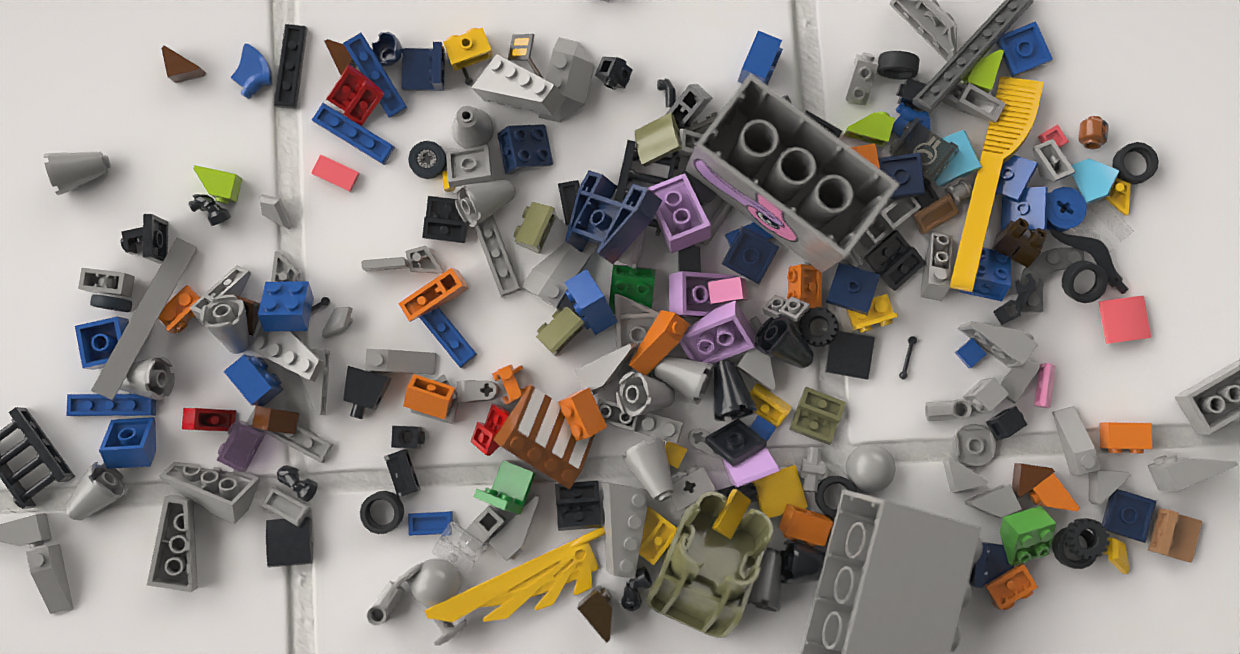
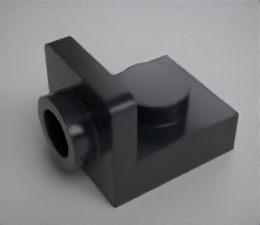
M143 227L121 231L122 238L120 242L123 250L132 255L137 254L136 244H143Z

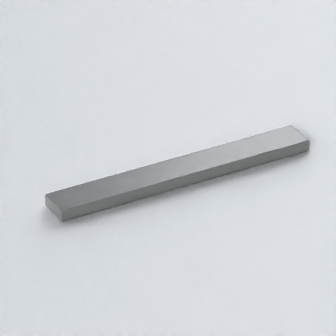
M178 237L175 239L91 389L92 392L113 401L197 249L196 246Z

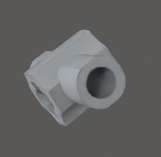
M808 447L807 459L802 460L800 478L804 479L803 491L817 493L818 482L823 481L825 462L821 461L822 449Z

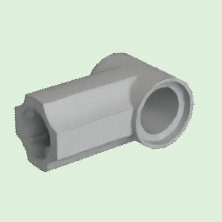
M965 400L925 403L927 421L967 419L972 413L971 405ZM958 404L964 406V413L960 416L955 412V407Z
M390 580L376 602L368 610V622L374 626L383 624L390 617L391 612L405 593V590L400 585L395 588L394 582ZM375 609H381L383 611V619H377L375 617Z

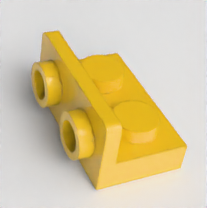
M888 294L873 298L868 315L846 309L853 331L859 329L860 333L872 330V325L880 323L881 327L892 324V319L898 317L897 313L893 312Z

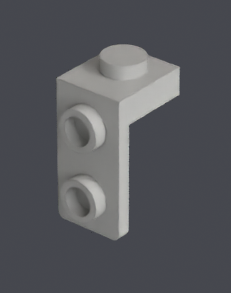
M862 53V55H856L854 61L855 69L846 100L866 105L879 64L874 55Z

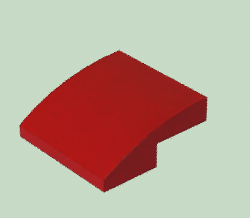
M348 65L327 95L326 100L344 110V116L362 126L384 96V92L369 78L351 65Z
M492 403L486 422H477L470 442L485 455H492L500 446L493 439L510 413L500 405Z

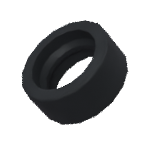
M886 51L879 55L877 72L882 77L889 79H912L918 75L920 59L917 55L906 51Z
M1134 142L1117 151L1113 158L1112 167L1119 170L1117 178L1135 185L1154 176L1158 169L1159 160L1157 153L1151 146L1146 143ZM1135 151L1144 157L1146 170L1143 174L1136 176L1126 169L1124 158L1129 152Z
M1086 260L1076 261L1069 265L1062 277V288L1065 294L1081 303L1096 301L1105 293L1108 285V277L1104 269ZM1084 270H1091L1095 273L1094 286L1084 294L1077 293L1074 290L1076 276Z
M829 476L818 484L815 502L824 514L836 517L837 509L828 507L824 501L825 489L831 484H841L848 491L858 493V491L849 479L841 476Z
M378 491L364 500L360 508V519L364 527L376 534H386L399 526L404 516L402 501L397 495L389 491ZM377 500L388 501L394 509V518L387 525L377 524L371 517L370 508Z
M1069 526L1055 534L1052 541V551L1055 558L1061 564L1074 569H1084L1096 561V559L1085 558L1071 560L1065 555L1064 535H1067L1065 529H1069ZM1087 529L1083 530L1080 536L1086 540L1088 548L1093 544L1094 535Z

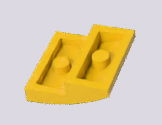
M796 465L779 469L780 471L752 481L753 487L755 486L758 495L756 497L760 511L769 518L783 515L787 503L801 508L808 507Z

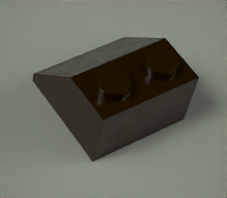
M598 585L578 603L577 609L607 643L610 641L613 596L605 587L601 589Z

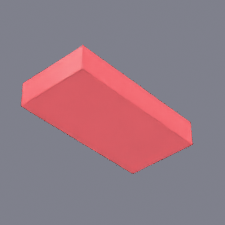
M321 154L311 174L349 192L352 191L360 175L359 172Z

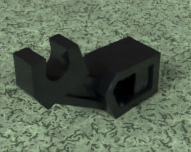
M1030 273L1025 276L1028 279L1027 285H1022L1019 279L1015 281L1017 294H1019L1016 301L1010 300L993 311L1001 326L1021 316V312L1032 291H1035L1036 282ZM1014 304L1016 305L1017 313L1010 317L1005 308Z

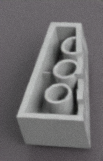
M176 495L164 497L147 581L148 586L193 592L198 588L193 500L188 497Z

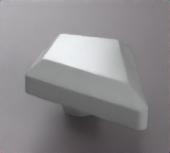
M263 194L259 196L263 216L287 229L293 227L281 198Z
M426 245L405 251L411 272L443 273V270Z
M275 251L271 282L297 281L300 272L279 252Z
M336 307L323 329L322 337L328 338L347 329L353 322V319L350 318L353 308Z

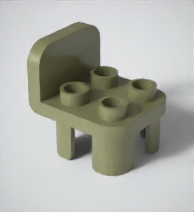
M710 491L702 494L696 503L690 505L682 515L659 575L650 588L646 604L654 611L706 635L725 638L735 629L742 618L753 583L761 569L759 566L765 548L771 540L773 525L766 514L756 509H750L746 516L742 518L731 540L712 529L728 498L718 492Z

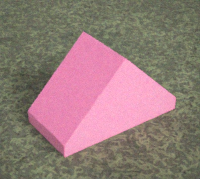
M736 277L708 282L711 304L748 300L746 279Z

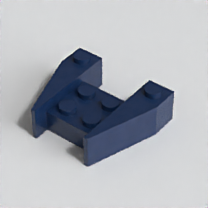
M588 170L578 189L565 241L580 252H583L588 241L599 244L600 246L596 253L611 264H614L653 220L663 200L648 188L632 184L623 203L612 200L611 198L617 189V185L603 174Z

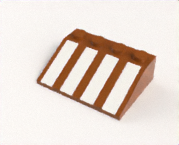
M530 384L493 440L505 450L570 490L583 469L595 435L576 441L559 403Z

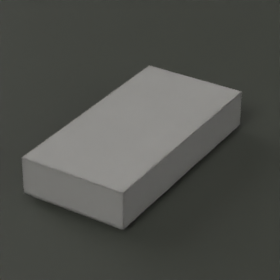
M404 257L361 261L362 269L366 272L409 268L408 260Z
M272 487L261 504L263 508L300 527L311 509L304 503Z

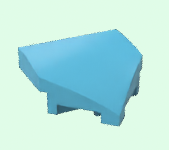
M1086 159L1071 165L1075 170V174L1071 176L1084 197L1086 205L1110 195L1119 170L1092 159Z

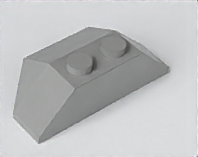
M891 0L889 5L947 62L957 53V24L949 13H945L939 7L936 0Z
M558 38L552 51L545 80L554 84L566 99L553 116L539 113V118L560 123L585 105L594 63L580 42Z

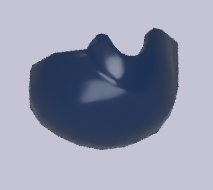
M390 32L379 33L378 41L372 43V50L382 67L392 66L402 56V45L394 34Z

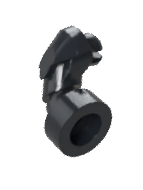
M207 194L192 195L194 200L188 203L193 212L199 209L201 211H208L209 216L207 219L211 226L231 218L228 210L221 208Z
M289 465L280 467L277 471L279 482L284 483L289 488L293 487V491L297 492L299 499L309 502L317 491V482L309 478L303 481L300 480L299 470Z
M645 566L636 569L635 578H630L629 582H626V587H624L621 605L630 612L639 609L642 605L638 588L646 590L653 585L650 573Z

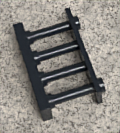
M627 140L615 201L623 203L629 192V189H627L628 181L636 180L656 185L671 179L673 171L679 168L680 157H677L678 151L673 153L672 158L664 157L654 162L670 166L668 178L644 174L631 169L632 161L640 160L636 148V141ZM653 218L648 226L657 228L655 236H660L661 229L657 219Z
M15 407L8 412L12 417V422L0 430V441L16 429H21L25 436L24 440L2 456L0 455V479L12 494L14 503L22 509H28L36 506L32 497L53 481L68 482L75 475L27 408ZM29 446H33L37 452L36 457L13 473L7 462ZM40 464H46L50 470L49 474L26 491L19 480Z

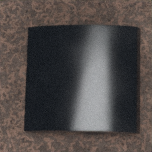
M428 196L422 238L465 243L469 221L464 222L459 215L455 205V200L457 199Z
M898 230L891 232L864 257L870 267L880 275V278L893 291H896L926 264L918 251L907 243Z
M598 481L574 482L570 490L561 484H555L558 531L602 528Z
M305 517L300 527L285 519L266 520V556L269 568L312 564L313 542L311 541L312 519L310 517Z

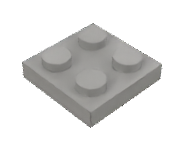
M488 144L446 151L450 188L492 181Z

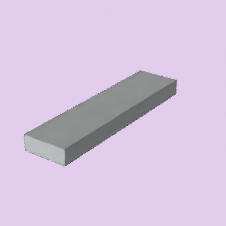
M491 215L478 226H475V230L501 297L521 290L495 219Z
M255 408L246 422L251 426L253 424ZM298 424L296 434L259 429L320 463L325 462L334 445Z

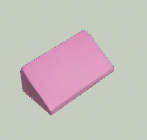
M1044 363L1039 365L1034 405L1035 407L1050 408L1056 367L1051 363Z

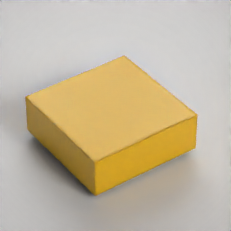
M667 441L665 450L668 464L678 469L688 449Z

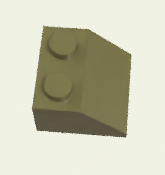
M532 202L530 207L526 206L522 215L524 221L521 226H517L513 235L516 238V244L540 254L557 216L555 208Z
M567 306L564 309L560 307L552 315L554 319L549 324L545 322L537 330L539 333L536 336L537 339L554 356L585 327L584 321Z

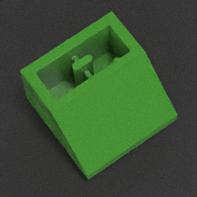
M1041 506L1003 517L1000 536L1011 566L1049 555L1057 523Z

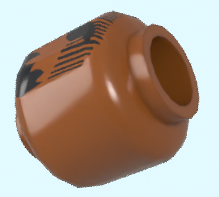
M1090 116L1088 119L1083 120L1079 127V142L1087 149L1100 148L1108 139V123L1099 116Z

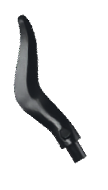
M1054 228L1050 230L1052 236L1061 243L1089 253L1096 264L1104 269L1108 277V283L1112 288L1116 287L1121 294L1128 291L1129 288L1122 282L1123 278L1114 268L1109 250L1102 241L1090 237L1065 234Z

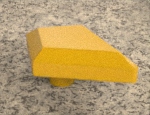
M1116 178L1110 195L1105 197V199L1126 216L1129 214L1131 184Z
M1108 538L1110 543L1106 546L1107 551L1103 552L1104 555H1108V560L1122 574H1128L1130 567L1125 543L1115 538Z

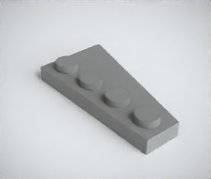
M261 325L250 348L255 353L313 382L316 381L324 364V361L292 331L264 332Z

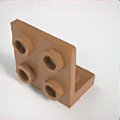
M1158 508L1148 551L1192 563L1202 521L1180 515L1176 511Z

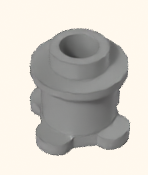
M960 180L957 185L953 187L950 185L944 191L946 195H952L957 206L966 198L971 199L973 188L968 181Z

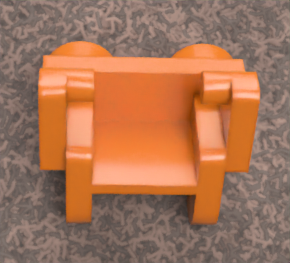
M508 365L492 373L495 382L500 380L499 376L501 377L508 396L502 397L505 405L520 400L529 387L526 386L520 389L514 375L524 370L522 365L515 369L512 365Z

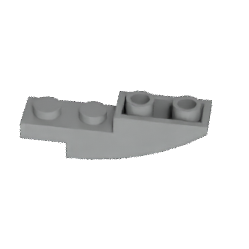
M603 399L598 400L597 405L605 423L648 436L659 437L673 443H679L684 425L683 422L651 413L630 416L623 413L617 403Z

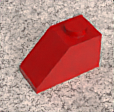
M183 408L182 430L235 432L236 410Z

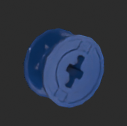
M1060 187L1048 193L1046 229L1051 230L1054 228L1064 232L1076 227L1083 221L1087 205L1079 191L1071 187Z

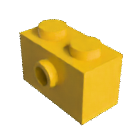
M483 27L469 29L465 34L459 36L452 35L446 41H443L454 72L493 58L492 50Z

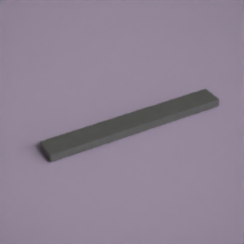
M1005 0L913 99V105L931 114L1028 9L1034 0Z

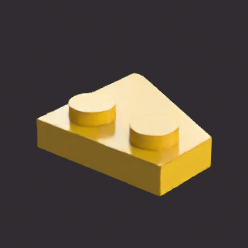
M650 506L647 508L639 555L652 565H655L672 542L677 527Z

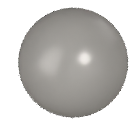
M864 444L857 447L851 452L846 462L848 479L857 489L863 492H879L888 487L895 476L896 467L892 455L885 448L876 444Z
M437 558L429 559L423 562L421 570L413 575L411 582L412 594L418 603L430 608L458 595L461 586L460 575L455 566L450 562Z

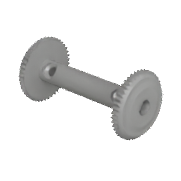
M423 562L401 575L394 582V587H398L405 581L411 587L413 575L421 570ZM433 619L444 634L434 644L440 646L452 639L467 625V620L465 619L454 626L452 622Z

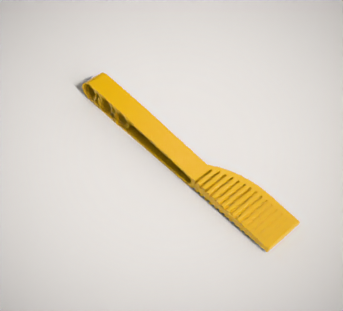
M1000 76L995 98L1006 104L995 123L989 121L980 159L982 168L977 171L950 288L973 292L1002 164L1008 161L1020 149L1030 134L1037 115L1044 82Z

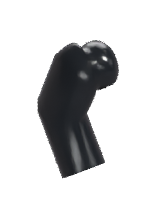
M659 79L657 81V89L659 91L665 90L666 107H672L676 102V90L669 79Z

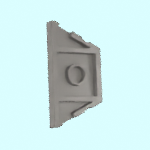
M614 294L615 318L617 320V350L637 342L639 347L659 312L622 295ZM637 349L619 371L618 377L624 376L625 373L633 369L628 364Z

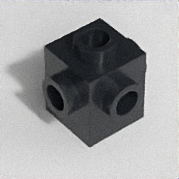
M603 56L595 76L602 80L604 86L609 89H625L633 69L626 65L627 62L622 58Z

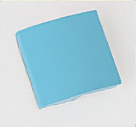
M965 130L940 139L941 143L936 148L937 157L929 165L939 187H943L959 177L964 178L982 168ZM936 142L932 143L931 146L923 148V150H927L930 153H932V160L935 157V152L932 147ZM923 153L927 163L931 162L932 160L928 158V154Z

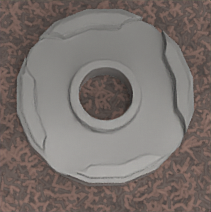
M970 424L963 426L953 437L952 450L954 456L966 466H985L996 454L997 443L995 437L983 425ZM974 439L980 445L976 452L971 451L969 448V443Z

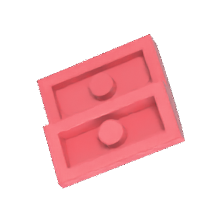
M1144 296L1099 302L1106 344L1151 338Z

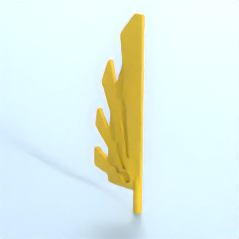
M604 526L424 611L428 619L455 622L477 608L500 605L485 616L483 621L507 619L529 598L545 592L547 593L534 609L537 611L553 605L564 585L574 580L577 581L573 595H578L591 589V573L598 570L599 566L589 542L605 535Z

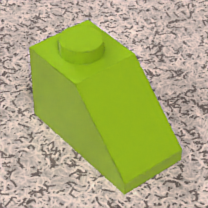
M1000 49L983 57L962 79L965 85L970 83L989 93L993 88L1004 50Z
M874 112L848 126L843 136L871 144L875 143V145L884 147L889 142L895 118L890 117V114L886 112Z
M194 165L195 173L208 194L216 198V202L222 204H229V201L237 203L243 178L234 173Z

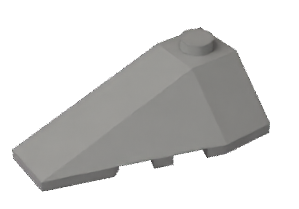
M588 241L583 252H580L565 242L532 269L521 287L558 310L566 297L565 292L568 291L564 282L582 272L599 244Z
M173 462L159 475L160 479L217 517L234 524L249 510L260 482L259 477L242 470L234 469L233 472L222 471L220 467H214L213 470L204 469L200 465Z

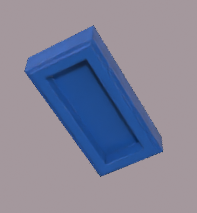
M453 511L409 513V536L452 534Z

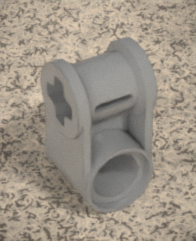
M457 381L458 403L491 401L496 399L500 392L499 386L492 381ZM488 385L490 388H493V392H490L489 396L487 393H484V389H487Z

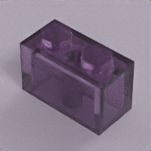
M237 421L236 424L233 423L231 425L226 443H223L218 449L217 454L219 456L217 461L238 472H246L266 433L253 428L244 421Z

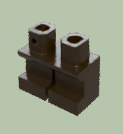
M1022 218L1015 222L1010 220L1006 228L996 235L992 249L1008 258L1012 255V260L1028 268L1041 253L1047 232L1041 228H1037L1034 232L1028 229L1029 223Z

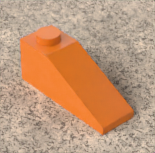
M450 268L398 304L409 322L455 299L468 290L469 286L458 270Z
M661 310L628 365L637 372L647 375L680 342L690 324L675 312Z

